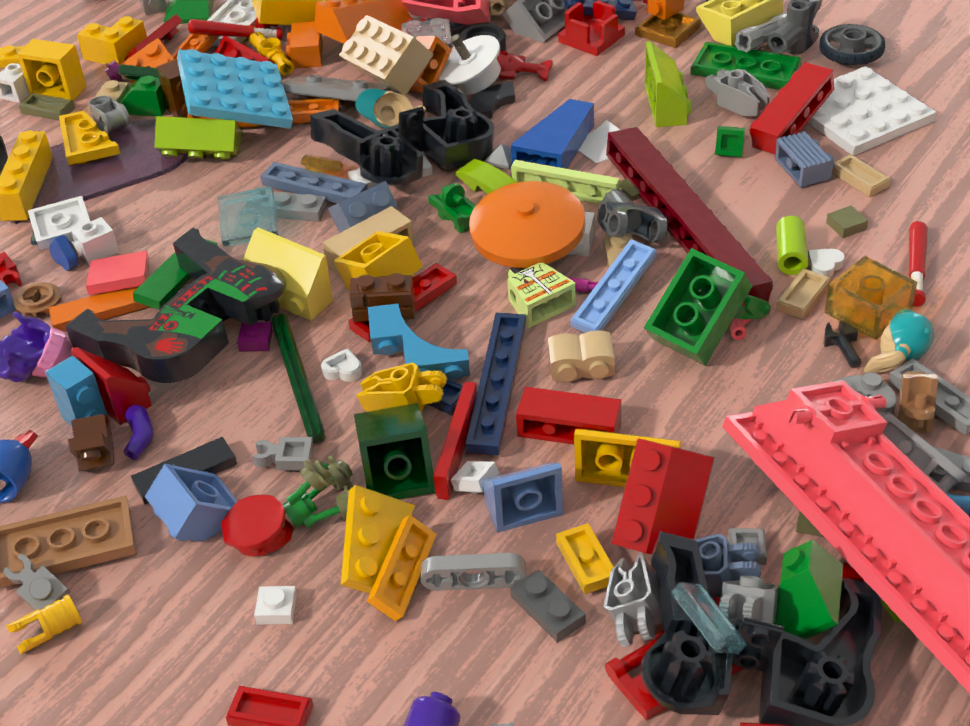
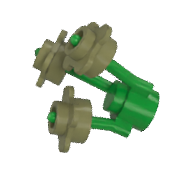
M329 455L327 457L329 464L323 463L319 459L313 461L310 458L304 462L305 467L300 473L306 481L294 493L286 497L288 501L282 504L286 514L296 527L304 523L309 528L316 522L341 513L346 522L349 489L353 488L350 477L353 473L350 466L340 459L336 462ZM332 485L336 490L344 488V493L335 496L338 506L315 515L312 513L318 509L312 499L328 486ZM312 486L314 489L307 493L306 491Z

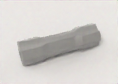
M787 13L777 15L768 22L756 27L751 26L739 31L736 34L735 41L737 49L747 53L768 42V37L786 22Z

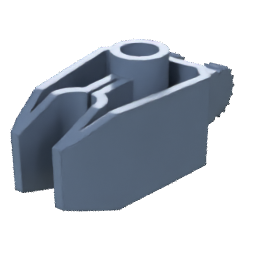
M720 533L696 539L709 597H721L723 582L740 580V576H761V566H759V563H756V560H759V557H761V548L756 543L747 542L746 544L730 545L728 539Z

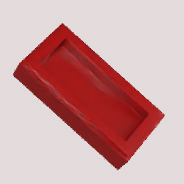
M239 686L226 715V721L229 726H306L313 708L312 698Z

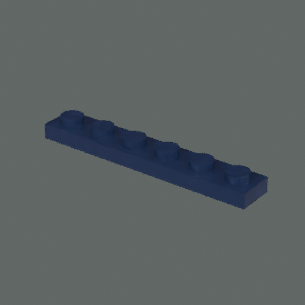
M495 314L466 439V453L500 454L526 328V314Z

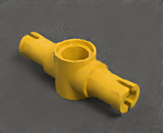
M256 32L257 35L253 33L249 41L257 49V52L275 62L283 76H287V73L290 75L294 71V65L286 58V54L282 51L280 40L274 37L265 38L261 32Z

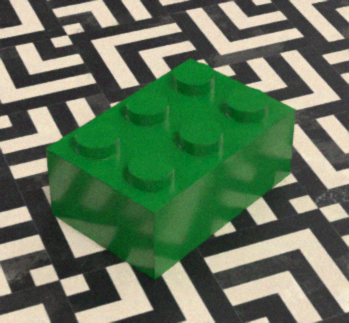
M691 248L645 324L644 329L653 340L706 366L750 292L752 284L744 272Z

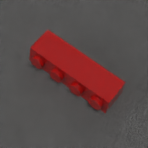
M805 62L798 71L794 72L789 82L779 90L778 95L773 101L767 104L762 114L752 122L749 129L752 147L776 154V143L779 137L782 139L784 136H792L794 133L800 132L835 90L833 69Z

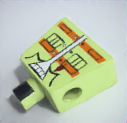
M537 263L526 269L510 268L508 272L509 278L507 279L508 298L518 314H526V326L528 328L576 306L575 283L547 264Z

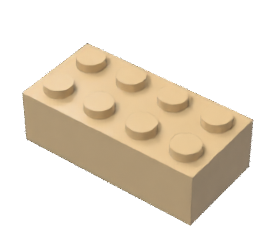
M368 15L357 24L356 31L344 43L339 54L341 58L361 73L405 96L434 55L413 36Z

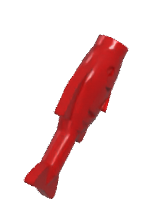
M507 50L499 52L496 58L501 66L498 78L514 80L516 73L528 72L537 74L540 79L547 81L549 71L553 66V60H547L540 64L525 62V56H515L508 53Z

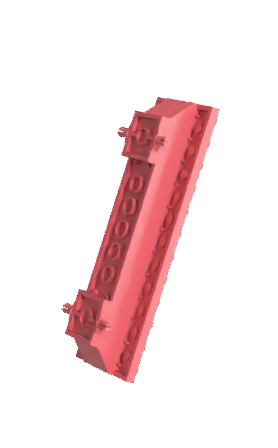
M844 380L792 388L787 400L755 406L753 412L726 416L722 426L724 430L970 694V517L883 434L888 422L876 410L886 407V398L881 394L871 397L863 396L854 391Z

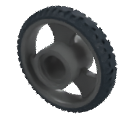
M844 24L832 27L821 35L819 42L820 51L826 58L844 65H864L874 62L883 55L886 45L881 33L867 26L857 24ZM836 41L840 43L839 50L832 47L829 42ZM865 48H870V49H871V50H869V51H865V52H864V49H865Z

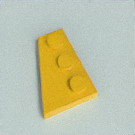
M85 111L59 116L68 165L84 164L90 160L121 154L118 144L115 141L112 142L105 131H101L97 123Z
M357 485L349 490L341 574L342 586L370 594L402 519L409 514L412 515L416 505Z

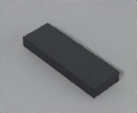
M222 436L131 475V479L145 505L149 503L145 495L164 464L216 474L237 465L234 453Z

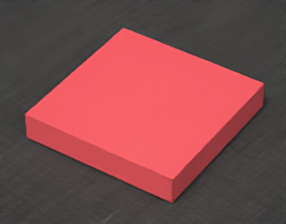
M147 250L91 260L86 282L88 295L139 287L147 280L149 256Z

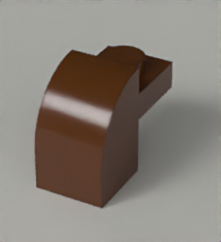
M105 414L71 420L74 438L68 439L70 452L77 458L78 470L84 471L114 465L110 420Z

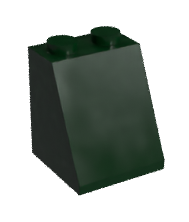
M418 403L354 414L367 489L395 499L435 493L427 429Z

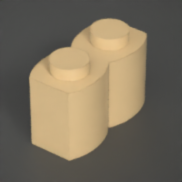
M597 330L581 335L564 333L548 338L552 380L570 382L583 377L602 379L615 374L610 332Z

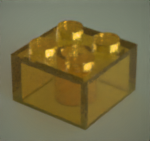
M864 256L828 284L824 313L850 324L859 332L877 340L882 336L885 328L889 325V321L892 320L899 310H912L917 281Z

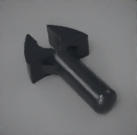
M839 320L838 331L840 333L833 331L832 326L828 322L824 334V347L838 346L851 368L859 367L862 361L851 342L857 341L858 330L850 324Z

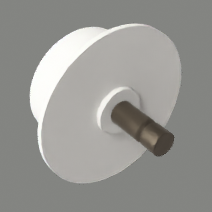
M459 34L451 37L450 40L454 47L438 79L440 81L446 80L464 95L475 94L490 86L497 79L501 71V66L496 59L500 51L498 40L489 35L475 36L465 41H462Z

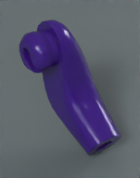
M133 405L127 409L125 416L132 431V437L123 452L127 457L137 460L152 442L154 431L147 410L143 406Z

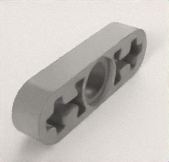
M516 553L432 556L426 558L421 564V583L425 588L434 591L511 588L526 578L525 559ZM479 570L482 572L477 574L466 573L465 571Z

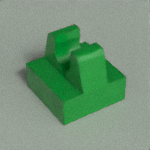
M718 126L715 155L742 157L745 128Z

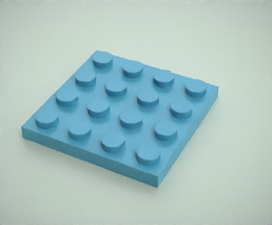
M193 49L178 50L177 61L188 115L291 129L293 117L284 86L281 84L282 79L277 64L269 61H252L244 57H226L219 53H201Z

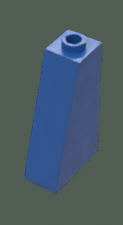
M574 99L567 100L512 143V164L515 160L567 169L594 126V103Z

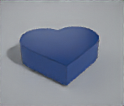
M65 235L56 237L49 247L53 260L57 264H61L67 271L77 267L78 258Z

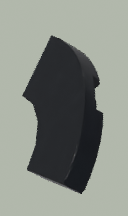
M513 81L499 83L478 92L470 100V106L477 112L492 119L493 113L501 106L515 102Z

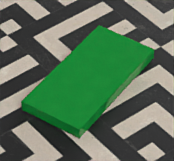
M705 42L691 65L690 74L703 77L713 74L716 77L717 72L721 69L727 71L743 69L764 84L766 88L780 90L789 82L794 72L799 70L802 58L760 50H751L745 53L742 50H738L736 46Z

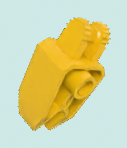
M412 362L374 372L360 383L363 391L358 393L356 397L363 410L367 412L414 403L419 404L422 412L425 404L436 403L442 399L443 389L441 387L445 386L447 378L442 371L430 370L421 372L418 365Z

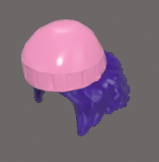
M14 312L13 317L21 325L13 329L11 335L5 336L0 341V378L13 382H24L31 375L47 377L45 371L72 356V344L68 335L64 331L50 327L39 318L25 317L19 312Z

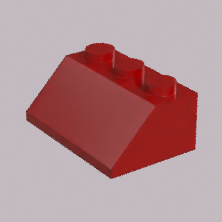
M638 438L611 544L652 555L660 531L694 540L715 457Z

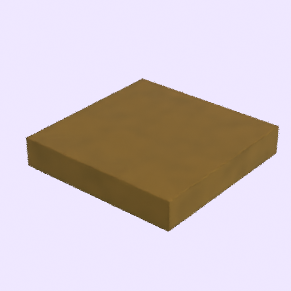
M680 12L666 20L651 14L635 27V35L676 48L701 27V19Z

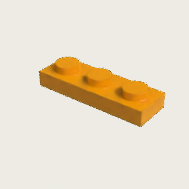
M410 514L402 519L366 601L394 621L404 616L421 574V564L428 557L437 535Z

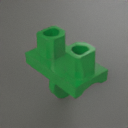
M457 183L450 184L449 186L446 185L442 188V193L428 196L429 204L438 210V216L441 219L451 220L454 223V229L459 233H464L470 229V216L476 204L465 197V190L461 185Z

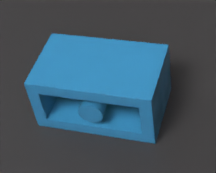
M74 356L45 371L60 415L69 425L72 426L71 420L105 414L108 418L94 373Z

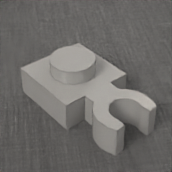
M280 437L278 444H272L266 440L257 441L255 445L258 454H253L255 466L260 468L268 467L275 463L277 470H302L305 467L304 462L308 461L309 458L312 459L314 449L313 438Z
M23 554L17 556L24 564V569L20 573H12L7 567L3 570L11 582L16 584L23 583L16 592L34 610H41L45 606L63 599V596L70 593L69 589L43 565L34 572L33 563Z

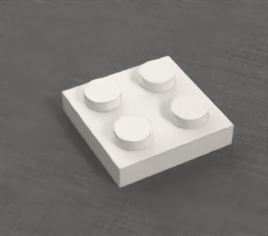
M82 196L28 210L39 250L49 248L53 240L61 235H65L69 242L74 241L71 230L85 222H90Z

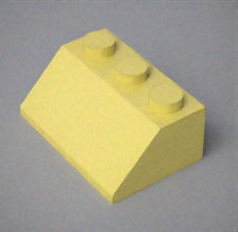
M709 0L697 6L696 12L715 41L724 45L736 46V34L739 31L751 26L756 27L782 14L783 0Z
M259 227L253 231L243 260L264 263L277 268L286 280V289L278 298L280 307L312 321L333 302L326 255Z

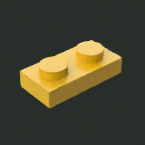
M589 523L556 533V544L584 595L608 587L610 573L614 566Z

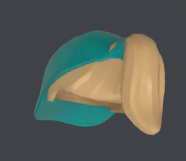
M373 88L361 92L355 103L357 111L362 116L382 129L399 124V112L414 109L413 104L405 95ZM419 104L416 108L422 106L424 109V118H426V107Z
M899 310L892 320L889 321V325L881 336V354L873 356L864 368V373L889 371L912 358L918 361L930 349L933 343L934 328L932 323L922 314L912 310Z

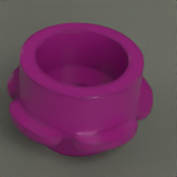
M115 60L110 63L106 62L108 68L104 71L109 78L122 82L121 79L123 78L118 73V63Z

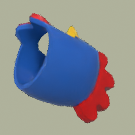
M30 429L23 434H19L13 440H0V480L6 482L5 487L0 490V503L13 500L21 492L29 478L32 467V457L29 448L38 437Z

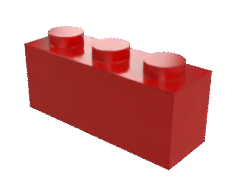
M525 386L516 412L517 437L574 445L575 429L619 433L622 399Z

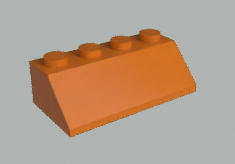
M325 0L316 2L314 31L344 44L351 38L356 31L357 24L366 15L402 32H405L407 22L411 16L403 5L402 0Z

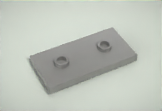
M298 75L281 82L285 93L356 101L360 93L367 89L392 91L391 88L384 84L370 83L365 80L353 81L327 78L320 75Z

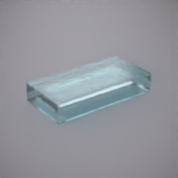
M679 582L671 591L674 598L715 652L739 654L747 645L702 585Z

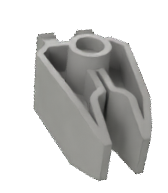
M721 69L717 72L716 77L712 74L705 78L707 89L717 94V105L741 116H758L759 110L764 111L766 105L769 104L770 96L764 84L746 70L736 69L727 71Z
M642 553L637 554L633 568H631L625 558L618 561L611 570L603 607L616 624L618 642H620L622 647L633 644V632L639 631L645 641L654 639L655 626L663 622L658 601L660 582Z
M740 576V580L723 582L719 617L741 620L744 617L776 624L780 585L775 586L771 583H763V578L754 576Z

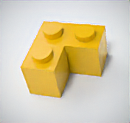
M129 16L120 18L111 27L90 23L77 33L83 59L105 65L106 62L110 63L113 60L118 65L123 63L128 53L147 37L144 22Z

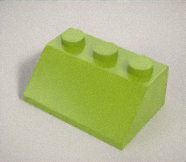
M647 41L645 43V89L655 127L687 125V114H691L692 107L690 98L687 99L686 84L683 85V73L678 71L676 62L651 41Z
M156 116L154 148L162 152V156L178 157V153L188 154L190 158L200 159L204 158V155H214L215 159L229 160L230 156H238L243 130L235 120Z

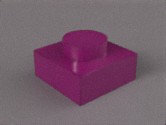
M256 322L250 326L241 323L237 340L239 352L269 351L273 334L272 323Z

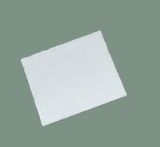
M606 120L587 135L578 151L595 163L609 159L606 156L608 132L620 129Z

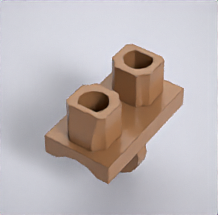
M907 371L905 374H902L897 419L912 431H922L925 433H932L938 387L937 374H926L923 371Z

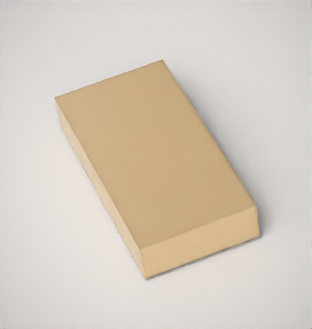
M851 154L834 162V168L832 169V174L868 197H872L890 187L891 179Z
M803 268L777 300L776 310L804 320L829 288L831 278Z

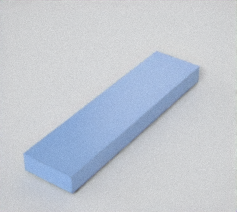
M630 239L571 318V327L584 333L597 330L603 331L656 258L657 250Z

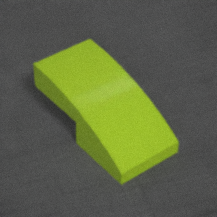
M473 159L456 171L455 174L474 192L481 188L487 194L503 186L517 183L503 171L477 159Z

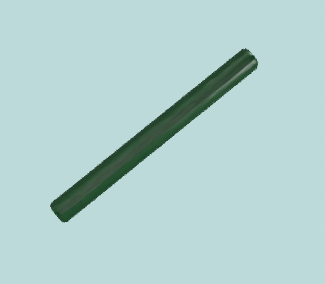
M283 313L279 316L274 315L271 319L272 326L307 437H312L314 444L318 441L323 442L326 438L325 430L287 315Z

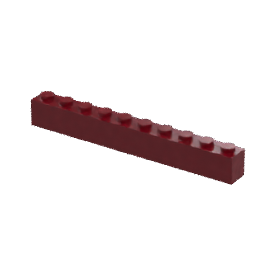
M634 127L608 132L606 156L623 177L629 179L647 206L656 207L663 213L667 220V230L688 254L690 249L693 248L744 272L752 284L748 295L769 302L773 289L771 277L763 271L756 260L749 255L741 243L734 238L726 226L719 221L712 210L705 205L698 194L690 188L639 128Z

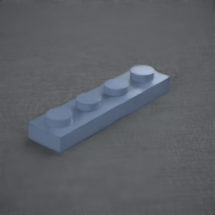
M273 162L260 176L261 183L264 186L296 194L326 196V201L339 203L368 189L366 183L278 162Z

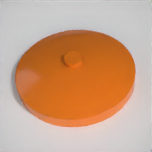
M541 181L518 182L494 190L478 202L471 213L469 221L471 239L476 250L486 259L496 264L515 268H529L537 263L549 264L564 257L579 244L584 235L586 225L583 205L572 192L559 185Z

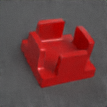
M596 0L593 3V16L583 15V4L578 2L566 10L565 29L558 34V42L598 56L625 36V27L618 24L615 6Z

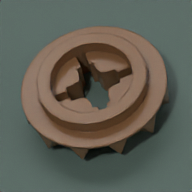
M41 282L21 289L14 297L13 302L17 312L22 313L25 317L33 315L37 318L42 313L48 315V308L56 306L62 301L60 289L56 285Z

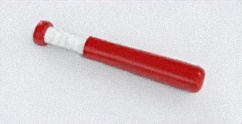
M191 19L188 22L189 33L197 35H226L229 37L250 38L253 33L257 35L256 32H261L265 38L274 37L281 41L283 37L281 27H275L272 30L254 28V26L207 20Z
M915 221L909 227V278L911 280V288L907 294V302L914 307L922 306L926 301V295L923 292V280L925 278L928 227L922 221Z

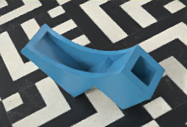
M399 304L368 307L373 355H392L396 352L404 351L405 364L413 362L418 365L421 372L430 370L442 371L449 380L470 376L467 349H447L424 341L407 326L401 315Z

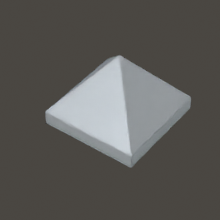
M501 143L495 147L485 162L494 167L509 170L512 165L511 148Z

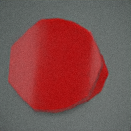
M253 495L238 500L221 522L224 543L236 548L243 555L252 557L265 556L284 547L291 541L294 528L285 519V508L272 495Z

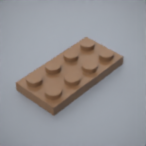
M127 495L0 526V588L16 584L6 577L3 570L7 567L12 573H20L24 569V564L17 557L20 554L30 559L34 565V572L43 565L53 575L137 554Z

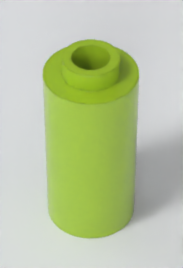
M785 216L776 224L778 268L784 274L797 275L803 268L806 269L808 266L805 223L797 216Z

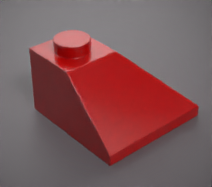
M78 347L71 349L72 356L94 373L106 412L119 425L127 422L125 416L129 407L140 405L148 409L152 406L148 394L151 389L142 376L137 377L128 368Z

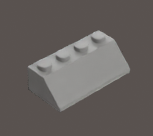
M518 0L504 11L502 16L516 34L543 43L565 26L566 9L563 0Z

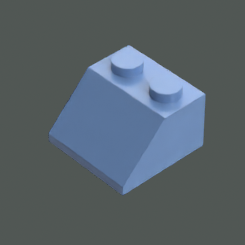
M546 463L483 480L485 504L497 533L563 515L562 467L560 463Z
M169 464L163 465L145 495V498L153 507L155 515L161 518L168 527L169 534L179 541L192 540L203 542L222 532V520L238 501L217 474Z

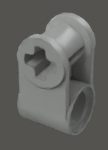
M98 96L89 101L93 120L97 123L98 128L107 134L113 128L121 125H130V117L125 106L116 102L110 96Z

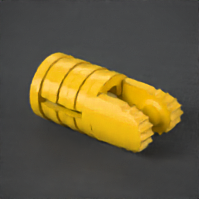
M67 594L63 596V599L57 600L41 610L37 609L7 624L6 627L9 633L18 632L38 620L43 633L22 641L17 646L21 655L51 640L54 635H59L76 624L77 626L82 624V620L72 599Z

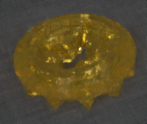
M304 155L300 163L305 165V169L319 173L336 175L337 172L343 171V164L340 161L327 157Z

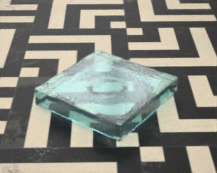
M272 186L217 196L221 240L224 247L250 242L253 231L257 227L279 236Z

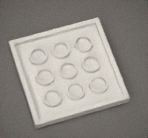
M865 66L834 79L835 90L810 119L808 124L849 154L855 156L934 122L937 112Z

